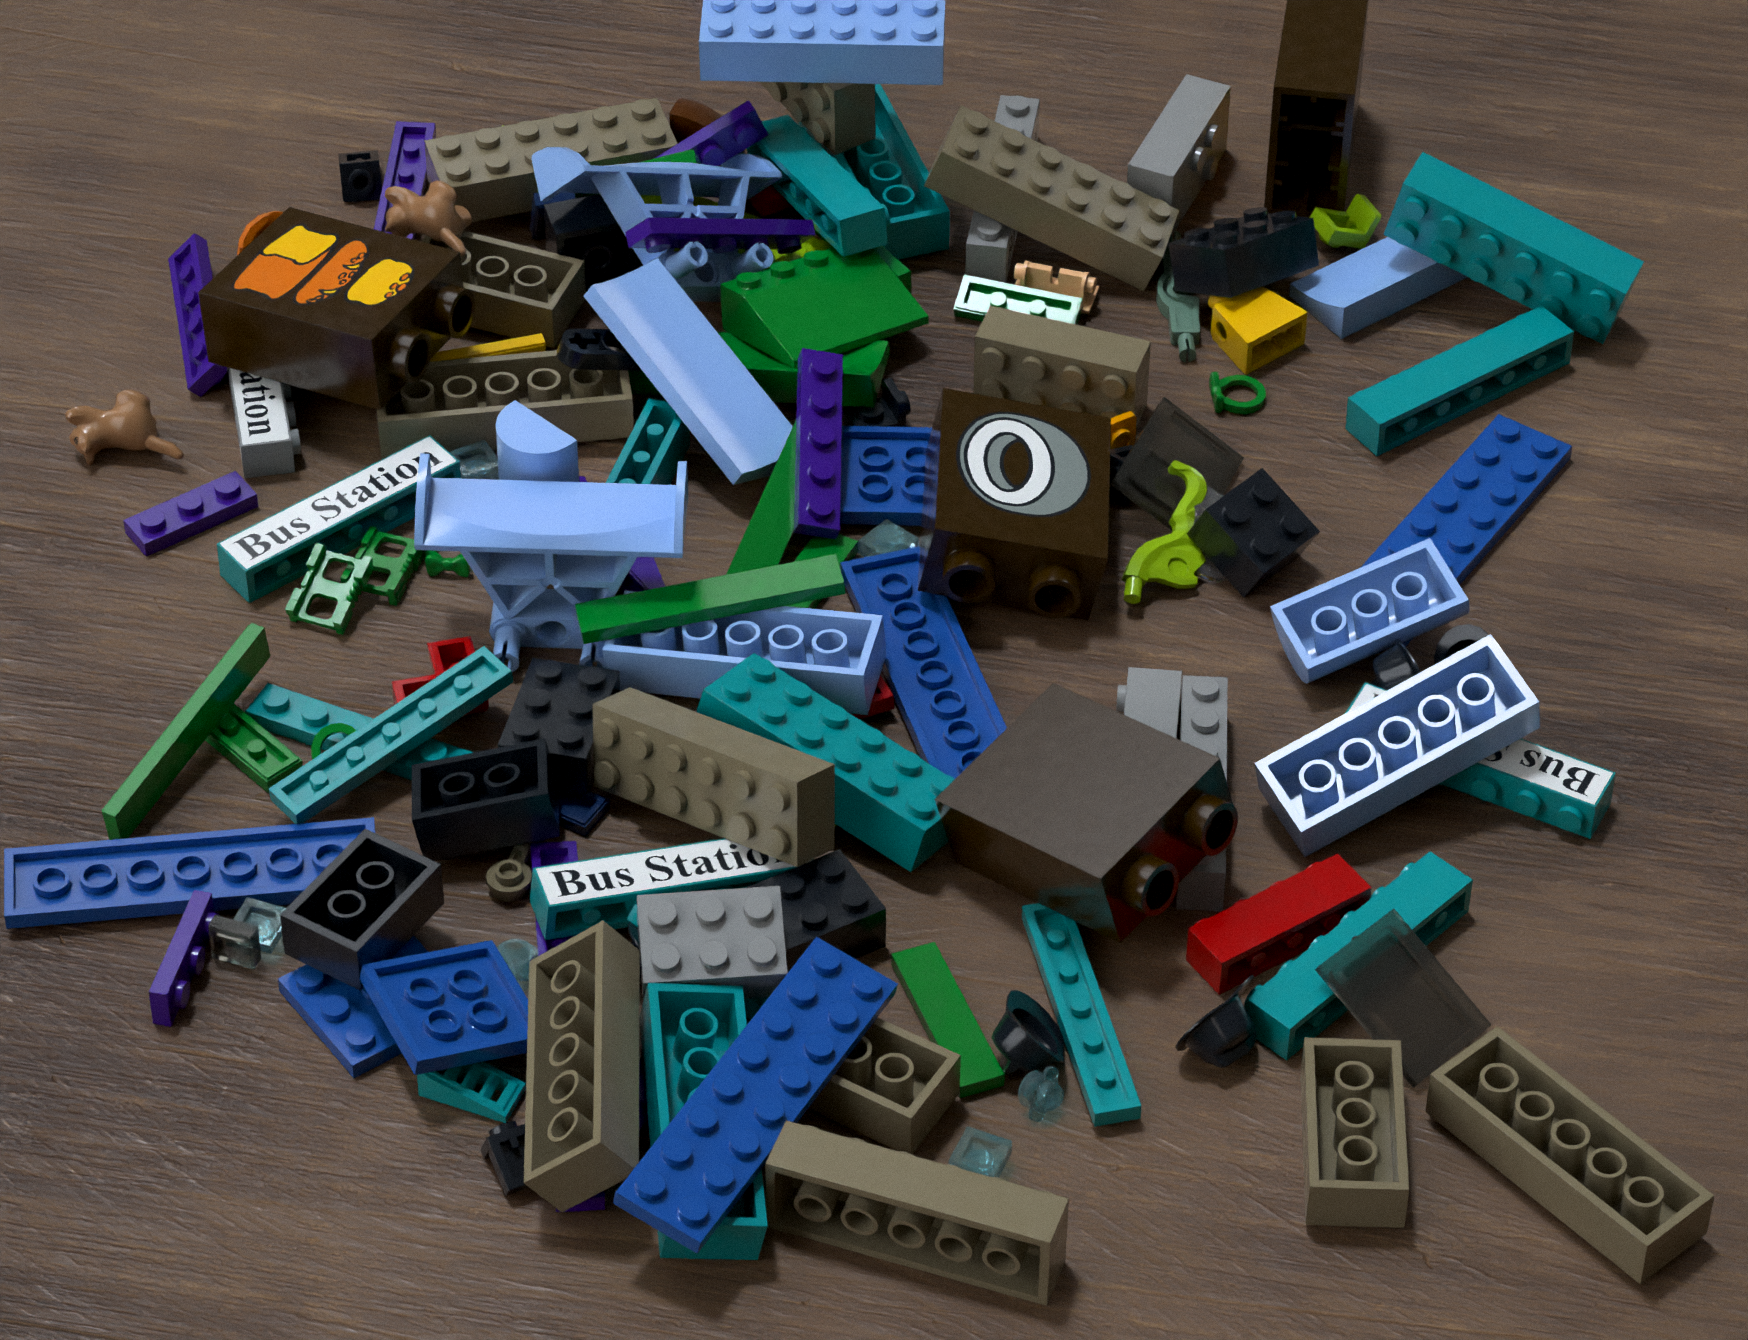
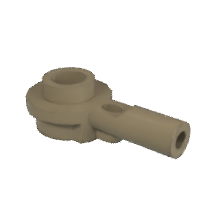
M533 842L514 845L507 860L495 863L487 871V886L497 899L504 902H514L522 899L527 894L531 886L532 872L526 863L531 854L530 843Z

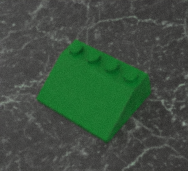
M834 247L824 251H809L802 258L789 262H775L768 269L758 272L741 273L736 276V279L720 284L723 330L794 369L798 368V356L802 348L839 354L929 324L928 314L880 254L872 249L845 257Z

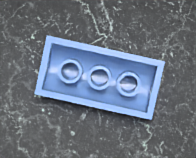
M516 400L508 404L499 413L495 425L499 480L579 482L578 448L575 438Z
M1430 538L1270 606L1273 622L1282 647L1295 672L1306 684L1389 649L1396 644L1397 639L1403 643L1468 615L1470 610L1469 599Z

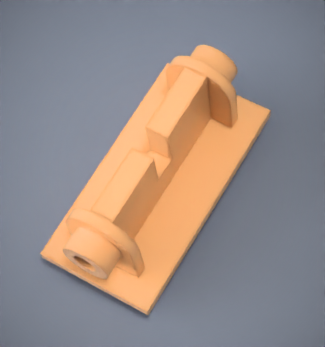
M1025 260L1024 264L1016 263L1014 279H1017L1015 285L1082 298L1083 308L1081 313H1090L1099 290V286L1096 285L1097 278L1090 277V272L1060 268L1058 278L1052 277L1053 266L1032 263L1028 260Z

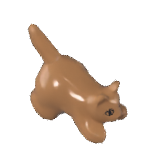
M436 180L431 182L429 191L425 196H419L409 189L397 186L389 187L385 191V198L393 204L386 212V232H391L401 237H407L409 234L414 233L426 235L437 242L447 244L454 251L460 252V257L466 254L464 243L459 238L462 237L464 229L471 225L472 217L470 212L463 206L455 205L458 196L454 188L443 181Z
M130 389L121 391L116 395L114 407L109 410H101L90 406H77L65 413L67 421L77 426L69 436L70 443L75 446L79 453L84 455L88 465L93 464L95 455L100 450L108 448H119L133 452L150 449L175 459H182L184 456L183 451L174 443L158 438L157 421L150 412V399L139 391Z

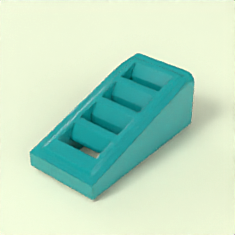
M484 1061L417 1075L419 1096L503 1123L508 1121L526 1091L525 1082ZM458 1078L464 1079L461 1084L456 1082ZM478 1084L483 1085L479 1093L474 1091ZM495 1090L502 1091L497 1102L491 1100Z

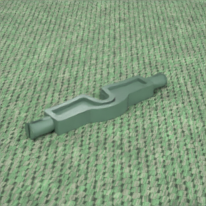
M1174 231V241L1181 239V234L1178 231ZM1171 233L1164 256L1160 262L1162 275L1157 284L1156 303L1161 314L1168 319L1170 343L1178 345L1180 360L1186 362V354L1188 353V362H1191L1197 356L1195 345L1199 344L1200 300L1196 296H1189L1195 293L1175 291L1169 243L1173 242Z

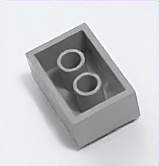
M780 886L637 895V925L643 1000L648 983L743 986L744 999L765 998L772 994L787 975Z

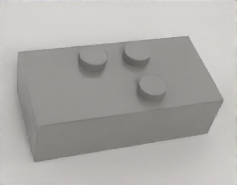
M1186 74L1129 162L1127 183L1133 188L1156 199H1161L1170 206L1179 209L1172 235L1205 182L1214 178L1218 161L1227 147L1231 86Z

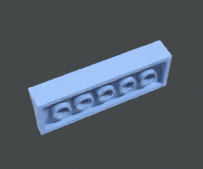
M1386 237L1290 283L1289 296L1340 339H1343L1467 278V276Z
M657 258L625 275L593 284L585 293L584 298L730 482L735 485L771 476L793 426L661 261Z

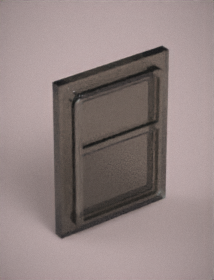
M1163 397L1110 485L1172 531V527L1168 522L1185 494L1186 485L1181 477L1169 474L1168 467L1174 460H1178L1195 468L1205 479L1207 492L1202 503L1195 509V524L1204 510L1222 497L1244 457L1167 398Z
M1392 909L1360 935L1354 936L1351 942L1315 969L1373 1040H1401L1403 1076L1413 1088L1464 1047H1469L1475 1038L1491 1026V1023L1395 909Z

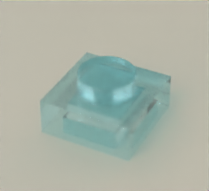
M485 439L450 451L460 461L462 479H499L498 458Z
M886 519L858 540V553L863 557H869L918 547L919 538Z
M247 897L227 928L228 941L271 954L282 937L280 914L286 908Z
M967 1126L949 1159V1164L989 1177H1000L1012 1154V1141Z

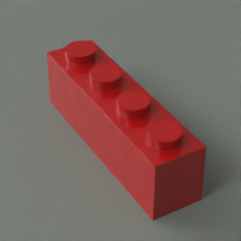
M1337 853L1321 862L1309 865L1305 870L1285 880L1273 883L1269 888L1248 899H1241L1235 902L1230 908L1210 918H1203L1196 922L1192 927L1188 928L1186 961L1220 995L1242 984L1251 975L1255 977L1308 950L1315 938L1320 935L1325 936L1338 926L1346 913L1356 911L1369 901L1372 887Z

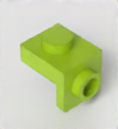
M1356 194L1346 212L1315 207L1310 218L1314 219V227L1319 233L1320 240L1334 248L1347 246L1363 249L1380 222L1381 214L1365 195Z

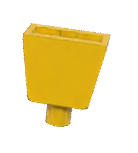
M1262 286L1233 298L1209 296L1208 305L1212 308V339L1245 375L1305 344L1308 312Z

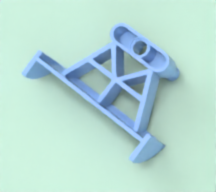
M546 147L532 155V164L540 201L547 202L559 193L601 194L625 236L626 231L648 217L743 219L746 201L782 178L781 172L771 161L753 154H737L721 164V167L685 162H641L596 166L590 165L579 153L567 147ZM640 195L661 196L662 204H645ZM693 197H719L718 206H694ZM689 242L678 251H673L674 248H669L657 253H648L646 248H633L643 265L658 258L692 301L721 302V283L734 280L741 273L761 271L770 267L773 263L772 251L764 243H756L742 254L738 253L739 249L720 254L713 253L712 249H705L699 242Z
M420 453L416 488L415 550L461 552L493 600L489 629L490 636L494 641L493 654L503 663L508 659V668L512 672L516 671L519 667L520 647L582 649L579 665L591 667L593 662H597L596 667L605 669L602 649L606 640L583 644L575 604L615 596L637 557L683 558L688 506L687 461H678L676 485L432 478L430 454ZM551 584L554 586V589H547V586Z

